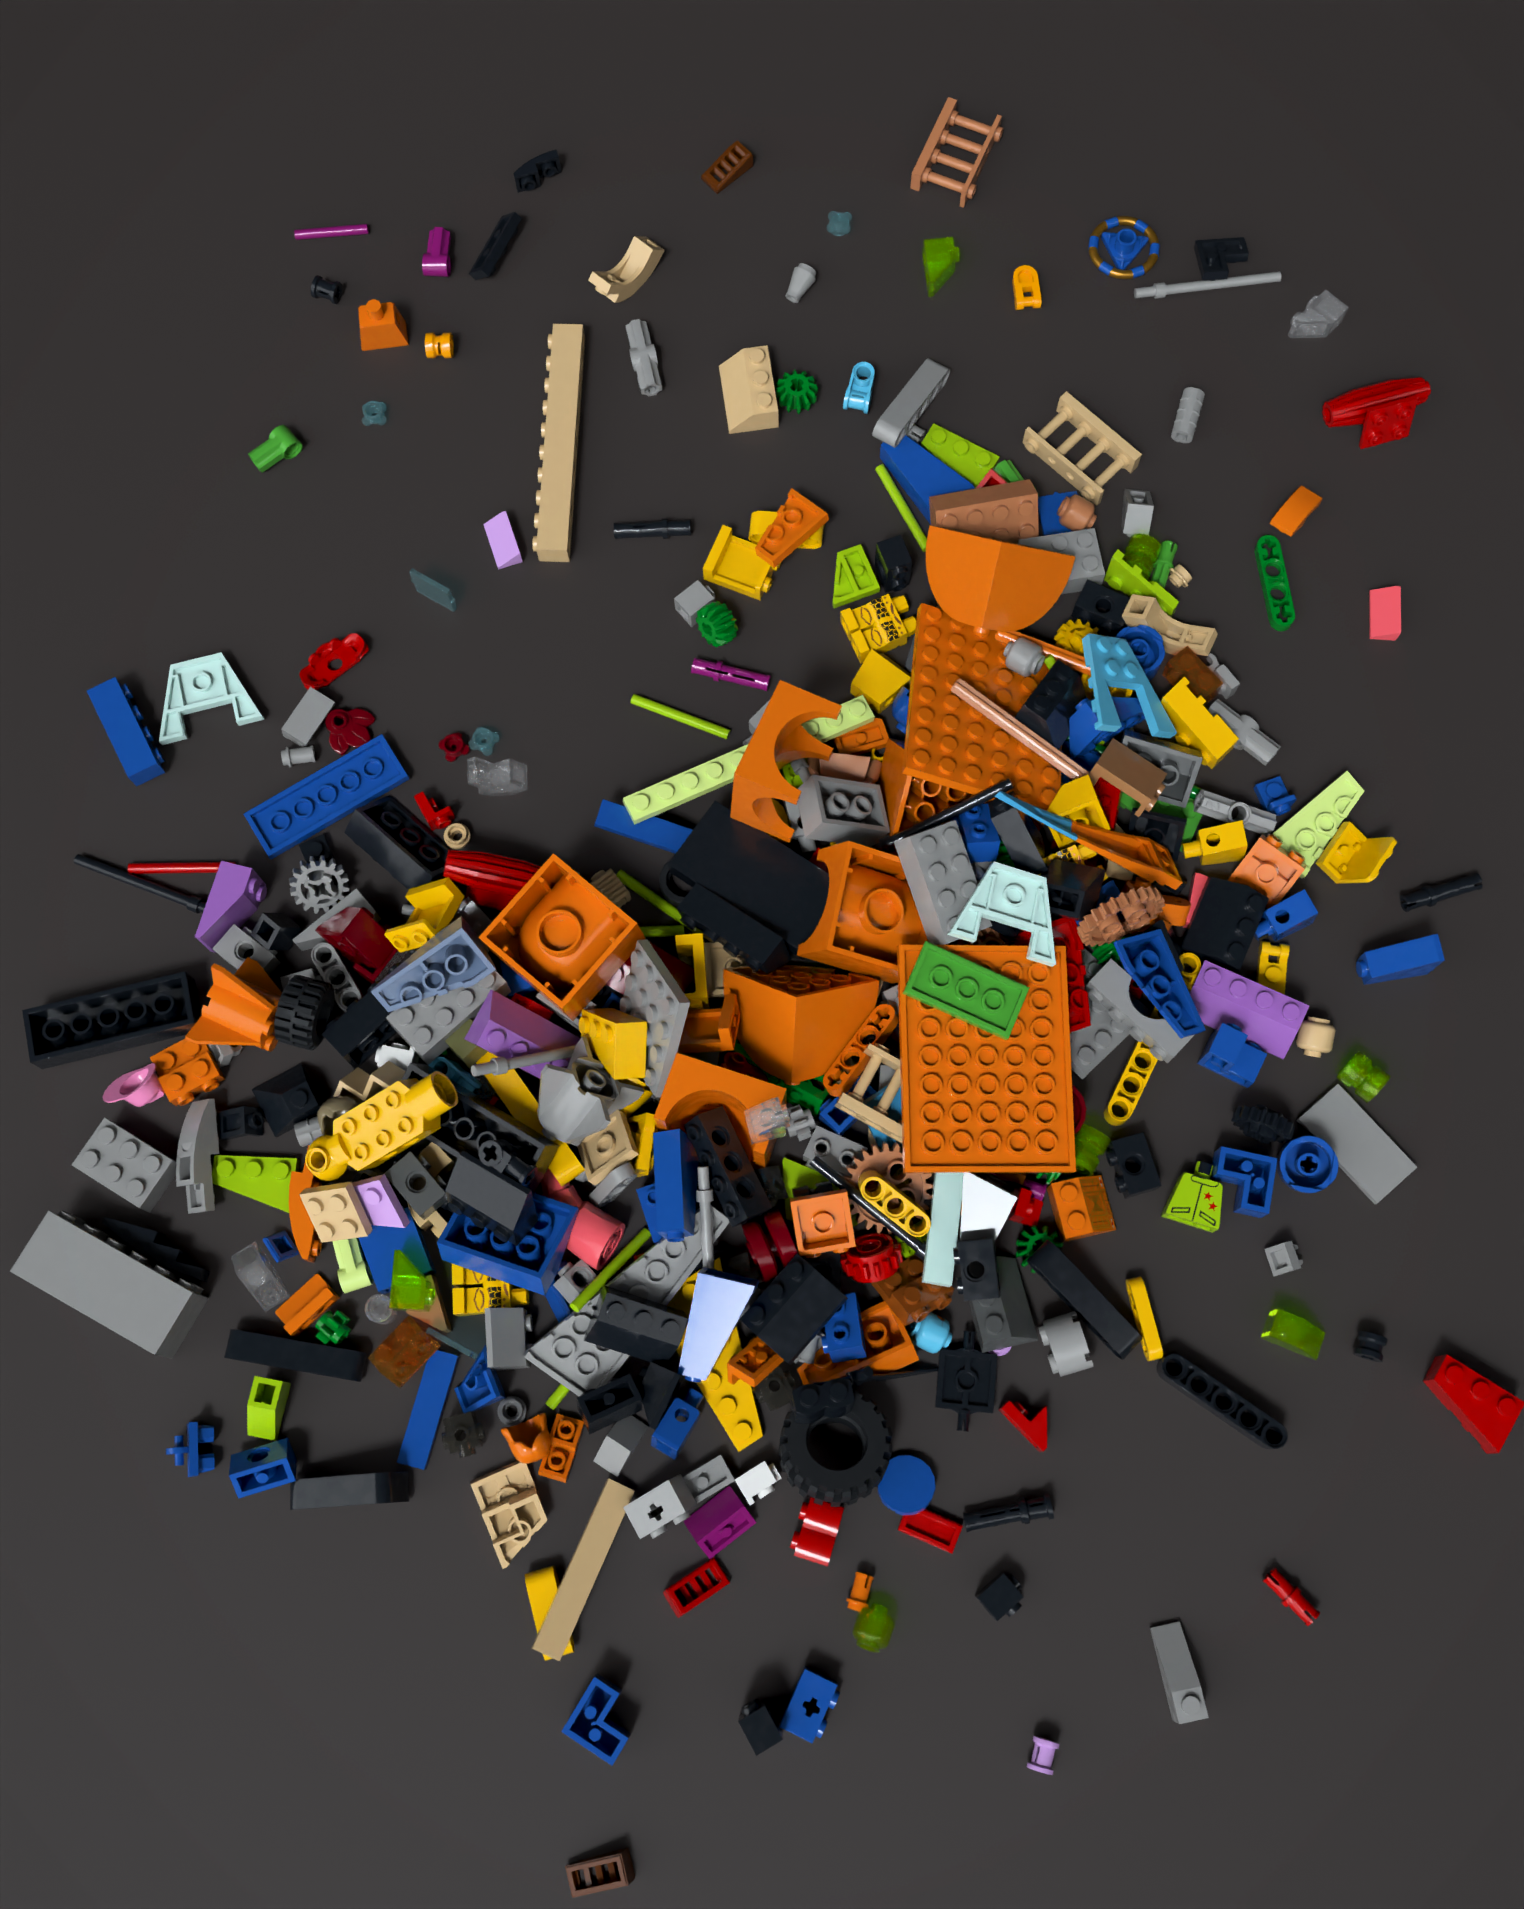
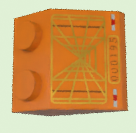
M1101 1175L1072 1178L1051 1183L1047 1187L1061 1242L1116 1230Z

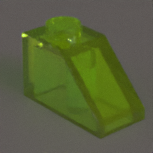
M953 237L925 239L923 241L922 258L928 297L934 296L954 274L955 263L960 260L959 247H954Z
M394 1250L389 1308L395 1311L429 1312L430 1305H434L435 1288H431L432 1283L406 1253L401 1250Z
M1275 1309L1269 1312L1261 1338L1317 1360L1325 1332L1306 1319L1281 1309Z

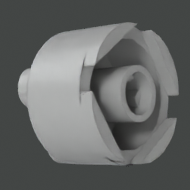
M1075 1311L1043 1320V1326L1038 1327L1043 1345H1050L1052 1354L1047 1355L1052 1373H1059L1060 1377L1094 1367L1092 1360L1086 1362L1085 1358L1089 1357L1088 1353L1090 1352L1080 1322H1073L1072 1320L1077 1318Z

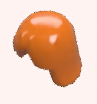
M544 1412L518 1425L501 1429V1433L506 1438L512 1454L521 1463L537 1462L544 1458L550 1450L551 1438L547 1427L546 1413Z

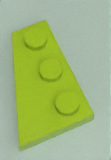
M934 423L921 442V447L972 483L975 488L989 470L997 466L1000 456Z
M1117 549L1111 558L1104 581L1111 588L1120 590L1129 597L1132 594L1155 597L1161 609L1168 616L1172 617L1179 601L1157 582H1148L1141 573L1143 570L1136 564L1133 567L1127 564L1122 559L1124 554Z
M214 1155L212 1181L217 1186L289 1213L291 1172L299 1171L300 1160L297 1158Z

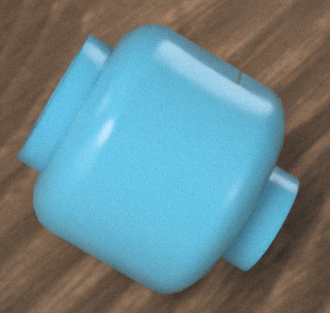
M932 1312L919 1323L914 1321L908 1327V1334L913 1345L932 1354L939 1352L942 1348L946 1349L952 1339V1333L949 1332V1322Z

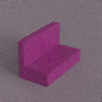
M730 1486L726 1487L694 1512L691 1517L684 1520L685 1526L709 1559L757 1523Z

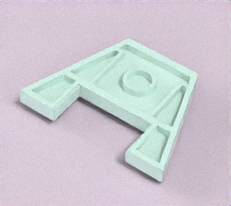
M222 652L170 665L159 737L161 745L188 739L183 715L230 703L233 704L236 723L239 726L264 720Z
M994 861L988 867L947 935L974 943L977 940L981 917L1031 932L1026 959L1053 967L1056 965L1046 877Z

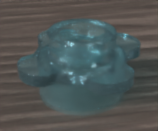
M831 211L828 214V219L830 220L827 225L828 232L835 236H843L851 231L849 221L852 220V215L849 212L837 213L836 211Z
M377 401L365 403L362 406L364 414L362 423L365 426H370L371 424L384 425L387 422L385 417L386 405Z
M478 727L472 736V740L469 741V747L471 750H479L483 755L489 756L493 753L492 748L495 743L499 742V735L496 732L492 733L484 727Z

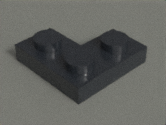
M1244 237L1195 240L1194 251L1203 281L1227 279L1229 273L1227 263L1245 262L1248 260L1249 252Z

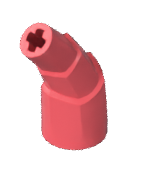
M548 1168L541 1180V1195L578 1207L579 1209L566 1248L595 1270H601L616 1251L623 1237L625 1224L590 1202L582 1201L574 1186L570 1185V1182L562 1187Z

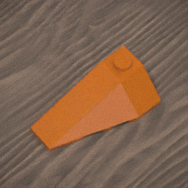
M883 1301L861 1313L867 1353L866 1358L833 1363L829 1353L824 1354L822 1347L815 1353L814 1364L803 1363L797 1370L803 1385L814 1382L844 1378L846 1373L867 1366L873 1369V1374H887L918 1361L919 1357L904 1324L888 1304Z

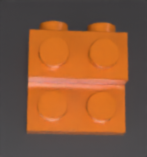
M1262 834L1228 879L1231 882L1248 885L1268 897L1267 909L1282 900L1307 866L1303 863L1305 858L1295 850L1287 852L1280 847L1283 844L1282 841L1272 834H1269L1267 837Z
M185 1038L150 1057L152 1063L156 1064V1071L159 1075L158 1080L169 1102L175 1106H183L192 1102L195 1099L194 1096L203 1091L210 1092L220 1085L219 1083L225 1080L207 1044H194Z
M846 1189L789 1198L797 1250L800 1256L815 1258L823 1252L843 1253L847 1252L851 1247H856Z

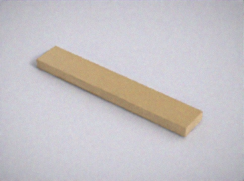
M607 1479L532 1645V1649L557 1661L561 1660L625 1515L623 1507L630 1503L635 1492L634 1490L611 1479Z

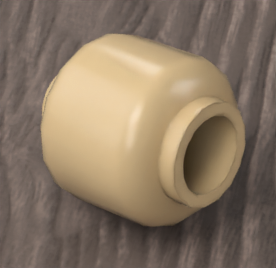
M1308 1016V1020L1302 1021L1298 1030L1296 1045L1301 1049H1305L1304 1055L1321 1058V1053H1329L1333 1048L1335 1027L1330 1025V1020Z

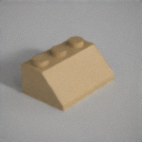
M768 345L743 348L719 365L729 434L778 428V406Z

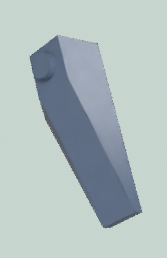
M461 916L439 931L371 989V993L388 1012L419 1003L422 999L445 995L448 994V991L463 986L464 988L473 986L495 971L496 967L477 934Z

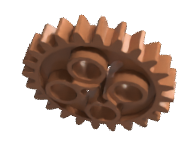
M1142 886L1136 891L1133 888L1125 894L1121 892L1117 898L1111 897L1109 902L1100 903L1098 908L1090 910L1091 914L1085 915L1083 917L1084 920L1078 923L1077 933L1082 943L1086 946L1090 945L1093 947L1097 944L1098 946H1102L1104 943L1111 944L1115 940H1121L1125 935H1132V932L1135 930H1141V927L1150 924V920L1157 918V914L1163 911L1162 908L1165 906V900L1156 887L1152 889L1151 886L1147 888ZM1119 911L1122 912L1125 918L1123 922H1120L1116 914Z
M883 1141L882 1149L879 1150L873 1143L871 1146L872 1152L870 1153L862 1148L863 1158L860 1159L853 1156L852 1158L856 1164L855 1167L846 1166L851 1176L842 1177L858 1190L860 1175L869 1170L876 1171L902 1192L905 1190L911 1191V1199L924 1210H929L924 1200L932 1199V1195L926 1190L933 1188V1183L925 1180L932 1176L931 1173L902 1172L898 1176L890 1175L889 1171L893 1165H903V1149L899 1151L900 1148L897 1142L893 1144L892 1149H889L886 1141ZM911 1178L910 1183H902L906 1179ZM875 1181L871 1185H865V1190L868 1192L877 1190L879 1182ZM848 1197L849 1205L853 1204L850 1207L851 1215L858 1213L855 1219L856 1222L859 1224L866 1220L865 1227L867 1230L875 1224L876 1231L880 1234L885 1226ZM892 1198L888 1201L887 1208L896 1209L900 1206L901 1202L898 1201V1198ZM916 1215V1216H915V1217L918 1218V1219H922V1218H923L922 1216H919V1215ZM910 1219L909 1225L914 1226L912 1219ZM886 1228L888 1233L892 1234V1232L888 1228Z

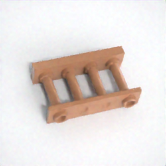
M948 97L912 171L910 189L919 192L923 183H928L929 181L961 193L960 207L964 208L967 200L973 199L977 188L975 183L994 143L1000 141L1004 128L1000 127L1002 116L998 114L992 126L959 115V112L956 111L957 100ZM958 125L986 135L987 138L984 144L981 145L950 134L949 128L950 126ZM947 143L978 154L975 163L972 164L941 153L940 147ZM938 162L969 173L966 182L962 183L932 172L931 166Z

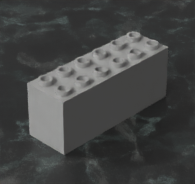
M62 1210L59 1214L48 1211L10 1272L150 1353L173 1359L209 1299L201 1294L204 1289L182 1278L178 1281L179 1274L166 1267L163 1268L157 1265L155 1261L142 1254L140 1255L132 1251L133 1248L110 1238L107 1233L98 1228L85 1224L86 1222L73 1214L70 1215Z

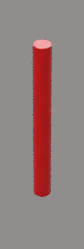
M220 862L129 863L128 873H217Z

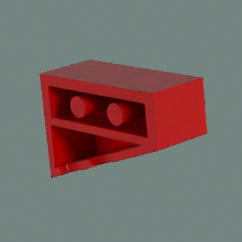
M1448 1354L1436 1356L1423 1382L1440 1402L1462 1423V1427L1473 1435L1486 1454L1499 1453L1524 1407V1401Z

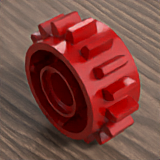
M883 1233L859 1236L855 1238L856 1247H851L847 1252L840 1254L843 1272H846L848 1277L851 1276L853 1280L861 1283L885 1280L895 1274L899 1268V1263L903 1262L901 1244L897 1243L896 1239H892L891 1236Z

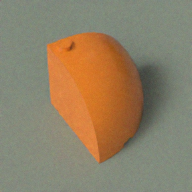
M931 525L928 530L926 570L932 593L944 612L959 622L974 626L973 631L989 634V630L1017 631L1038 621L1052 608L1068 582L1075 561V556Z
M892 738L887 740L877 784L881 788L890 833L887 835L891 837L974 796L973 794L902 774L905 741ZM989 800V801H987V802H985V803H983V804H988V805H989V802H991V801H993V800ZM897 850L889 853L898 856Z
M784 965L769 974L760 969L756 972L748 966L726 968L723 971L724 996L725 994H736L741 1017L737 1039L740 1045L758 1067L770 1075L784 1080V1083L787 1085H799L801 1081L824 1075L870 1013L875 1009L878 997L879 980L851 972L848 973V976L835 974V969Z

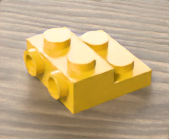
M643 1113L627 1119L639 1155L629 1161L636 1171L637 1177L647 1176L653 1167V1133L658 1132L654 1120L655 1114Z

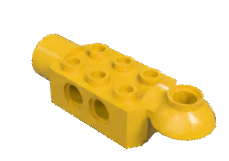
M434 1071L420 1081L417 1078L395 1082L333 1120V1136L323 1135L317 1137L310 1144L305 1157L307 1168L320 1180L333 1181L339 1179L344 1174L348 1165L357 1171L379 1166L441 1129L440 1115L455 1107L458 1103V1095L454 1085L445 1074L439 1071Z

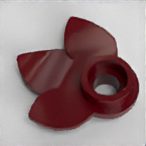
M358 708L348 712L341 709L330 711L326 716L325 725L330 732L329 744L331 748L343 756L349 746L358 748L369 742L371 739L366 727L374 723L375 718L373 715ZM341 718L344 723L340 726L335 725L334 719Z
M727 1052L724 1054L722 1064L719 1065L720 1067L768 1082V1078L762 1070L749 1064L742 1054L738 1052Z

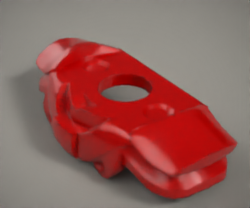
M356 633L349 634L343 640L334 638L330 642L322 644L315 653L310 655L308 659L310 664L299 673L303 685L307 690L310 687L317 690L327 686L357 664L369 651V646ZM335 659L342 660V666L339 669H329L331 661Z

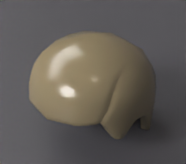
M336 1096L325 1101L317 1112L318 1124L322 1135L333 1136V1120L358 1106V1103L354 1099L345 1096Z

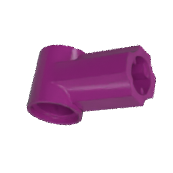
M434 227L433 230L429 231L427 253H424L422 258L424 276H450L451 260L449 253L451 233L443 227Z

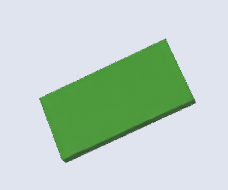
M925 941L902 994L1007 1040L1029 987Z

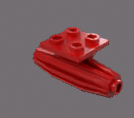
M1423 377L1391 379L1357 388L1325 402L1322 407L1323 419L1329 428L1363 424L1359 443L1360 449L1408 437L1415 408L1428 399L1431 393L1430 384Z
M448 850L443 876L467 885L465 898L470 896L478 906L502 911L541 866L525 860L484 851Z

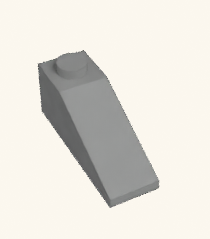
M355 889L297 935L293 942L301 951L312 949L319 943H328L315 930L319 925L346 907H364L374 915L372 919L377 923L381 918L362 894Z
M1180 1621L1150 1627L1172 1720L1178 1724L1209 1718L1202 1688Z

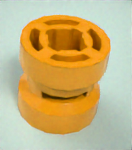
M444 332L442 335L426 333V357L436 358L437 356H443L444 358H453L454 343L452 333Z

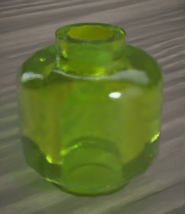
M872 1604L871 1608L864 1607L858 1612L852 1630L853 1637L857 1640L856 1645L874 1653H878L879 1649L888 1647L895 1627V1621L888 1615L889 1610L886 1607Z

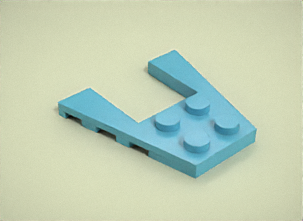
M1090 633L1082 638L1086 667H1090L1091 671L1088 685L1089 688H1093L1095 698L1091 701L1092 712H1097L1098 722L1094 724L1095 730L1115 732L1122 727L1108 688L1115 687L1136 691L1152 737L1171 738L1176 735L1177 731L1127 640Z

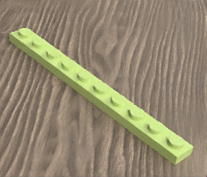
M861 695L840 704L842 708L837 720L826 717L815 718L801 725L814 738L824 743L873 722L875 716L864 696ZM748 744L624 797L623 803L634 825L732 783L734 773Z

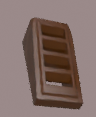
M737 140L701 175V179L718 194L753 167V155ZM715 174L721 179L720 182L713 177Z
M629 1848L615 1850L565 1866L572 1898L628 1886L635 1880ZM603 1864H607L610 1879H606ZM591 1867H595L597 1883H594ZM583 1869L586 1886L583 1887L579 1875V1870Z

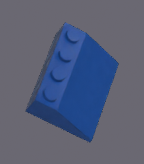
M535 1193L533 1200L538 1222L518 1246L509 1241L503 1242L499 1240L491 1230L486 1227L484 1229L479 1228L466 1215L453 1213L439 1237L437 1245L443 1261L545 1296L558 1272L579 1209L578 1207Z

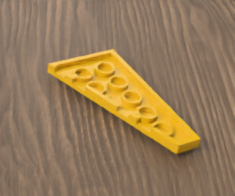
M719 1257L714 1260V1269L723 1271ZM699 1271L687 1278L667 1305L684 1311L688 1319ZM687 1325L682 1336L680 1345L676 1350L680 1357L682 1353ZM736 1326L706 1381L702 1380L696 1383L736 1449L740 1452L764 1435L752 1387L741 1379L734 1385L728 1382L727 1363L733 1355L738 1354L742 1350Z

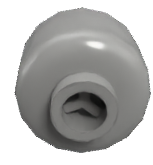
M1024 637L1018 638L1014 643L1010 641L1003 653V656L1006 657V667L1023 677H1028L1031 674L1036 675L1045 660L1042 647Z

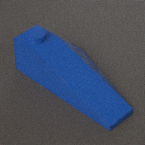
M1112 697L1122 725L1115 732L1095 730L1094 724L1098 722L1097 712H1092L1091 701L1094 699L1089 700L1085 698L1075 707L1077 711L1069 718L1070 757L1076 759L1096 748L1094 743L1098 744L1101 741L1106 743L1122 730H1129L1146 720L1138 698Z
M1161 929L1121 939L1113 943L1124 969L1181 1039L1206 1030Z

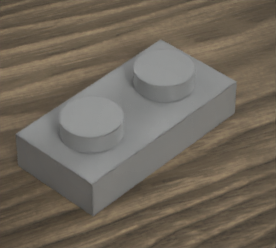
M722 1455L717 1456L683 1477L696 1503L701 1502L735 1481Z

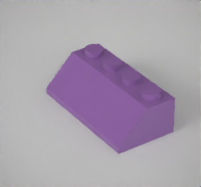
M1206 960L1190 991L1191 998L1204 1025L1216 1030L1222 1023L1235 1024L1242 1029L1243 1033L1248 1035L1245 1043L1252 1042L1260 1046L1262 1051L1283 1060L1309 1008L1307 1004Z
M490 990L464 1039L497 1057H505L507 1059L574 1046L581 1038L494 990ZM571 1058L521 1067L520 1069L540 1079L541 1071L546 1064L567 1069Z

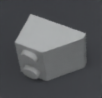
M485 1308L487 1367L495 1371L530 1368V1361L524 1358L523 1354L533 1345V1343H529L528 1332L533 1331L532 1315L527 1314V1310L524 1308Z

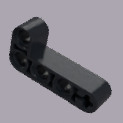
M382 1472L296 1479V1481L290 1483V1510L409 1502L408 1472Z

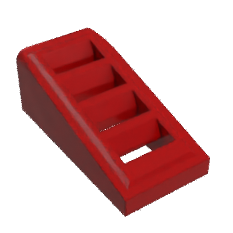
M714 1557L667 1588L663 1595L677 1618H680L730 1584ZM707 1569H710L718 1582L717 1585L713 1586L705 1573ZM697 1576H700L708 1590L704 1593L695 1579ZM688 1582L698 1597L693 1600L685 1587V1584ZM678 1589L687 1603L684 1607L675 1594V1591Z

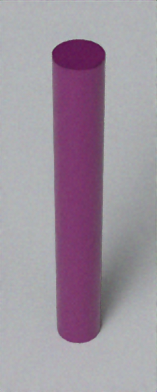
M368 224L294 230L296 240L369 234Z

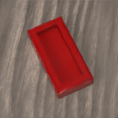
M925 1509L915 1515H903L897 1530L952 1554L963 1526Z

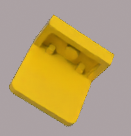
M1350 821L1343 822L1315 864L1336 884L1368 883L1378 876L1379 869L1385 860L1392 855L1397 840L1394 837L1366 838Z

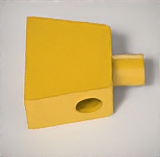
M871 649L851 683L850 693L855 697L863 695L869 707L876 713H881L893 703L903 686L907 689L910 688L911 677Z
M1243 820L1200 829L1195 841L1182 843L1184 859L1199 856L1200 864L1203 866L1242 861L1248 847Z

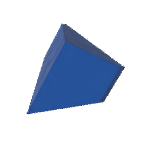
M486 1345L460 1386L454 1389L464 1416L506 1398L497 1372L487 1367Z

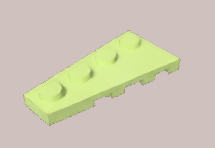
M1348 771L1341 774L1272 833V835L1282 841L1283 844L1280 847L1287 852L1295 850L1305 858L1303 863L1307 866L1300 875L1301 879L1306 877L1315 860L1324 851L1323 849L1328 841L1337 832L1339 825L1348 816L1364 793L1363 788Z

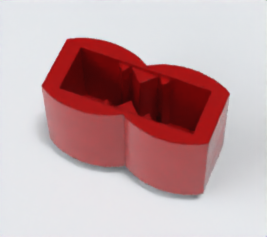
M810 1497L809 1503L803 1501L798 1518L804 1520L801 1532H794L790 1548L795 1550L794 1556L828 1567L844 1507H831V1503L823 1501L822 1505L814 1503L815 1498Z

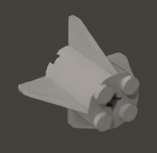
M581 1037L576 1044L567 1069L546 1064L541 1071L537 1114L543 1127L542 1133L549 1140L557 1139L564 1143L578 1146L587 1136L605 1129L611 1122L610 1114L637 1101L644 1093L643 1088L614 1080L610 1074L602 1069L604 1067L602 1063L593 1059L587 1038Z

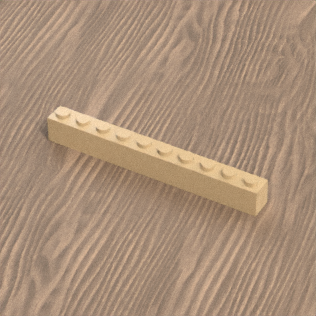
M553 324L552 334H548V349H551V356L546 357V369L550 372L549 378H545L544 382L545 393H548V398L543 400V415H546V422L541 424V436L545 439L544 445L540 444L539 456L540 460H543V466L538 467V482L541 483V490L536 491V504L539 506V513H535L534 526L538 528L537 536H533V552H537L539 561L570 562L585 334L583 324Z

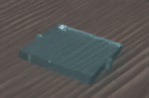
M413 568L409 571L412 578L411 581L414 583L417 592L455 612L457 607L449 588Z
M428 1327L426 1333L477 1360L479 1354L431 1327Z

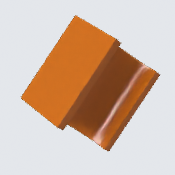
M845 841L819 849L817 860L826 863L829 871L828 897L816 929L804 943L799 944L797 956L888 983H898L897 946L923 945L925 941L928 942L899 857L852 841Z

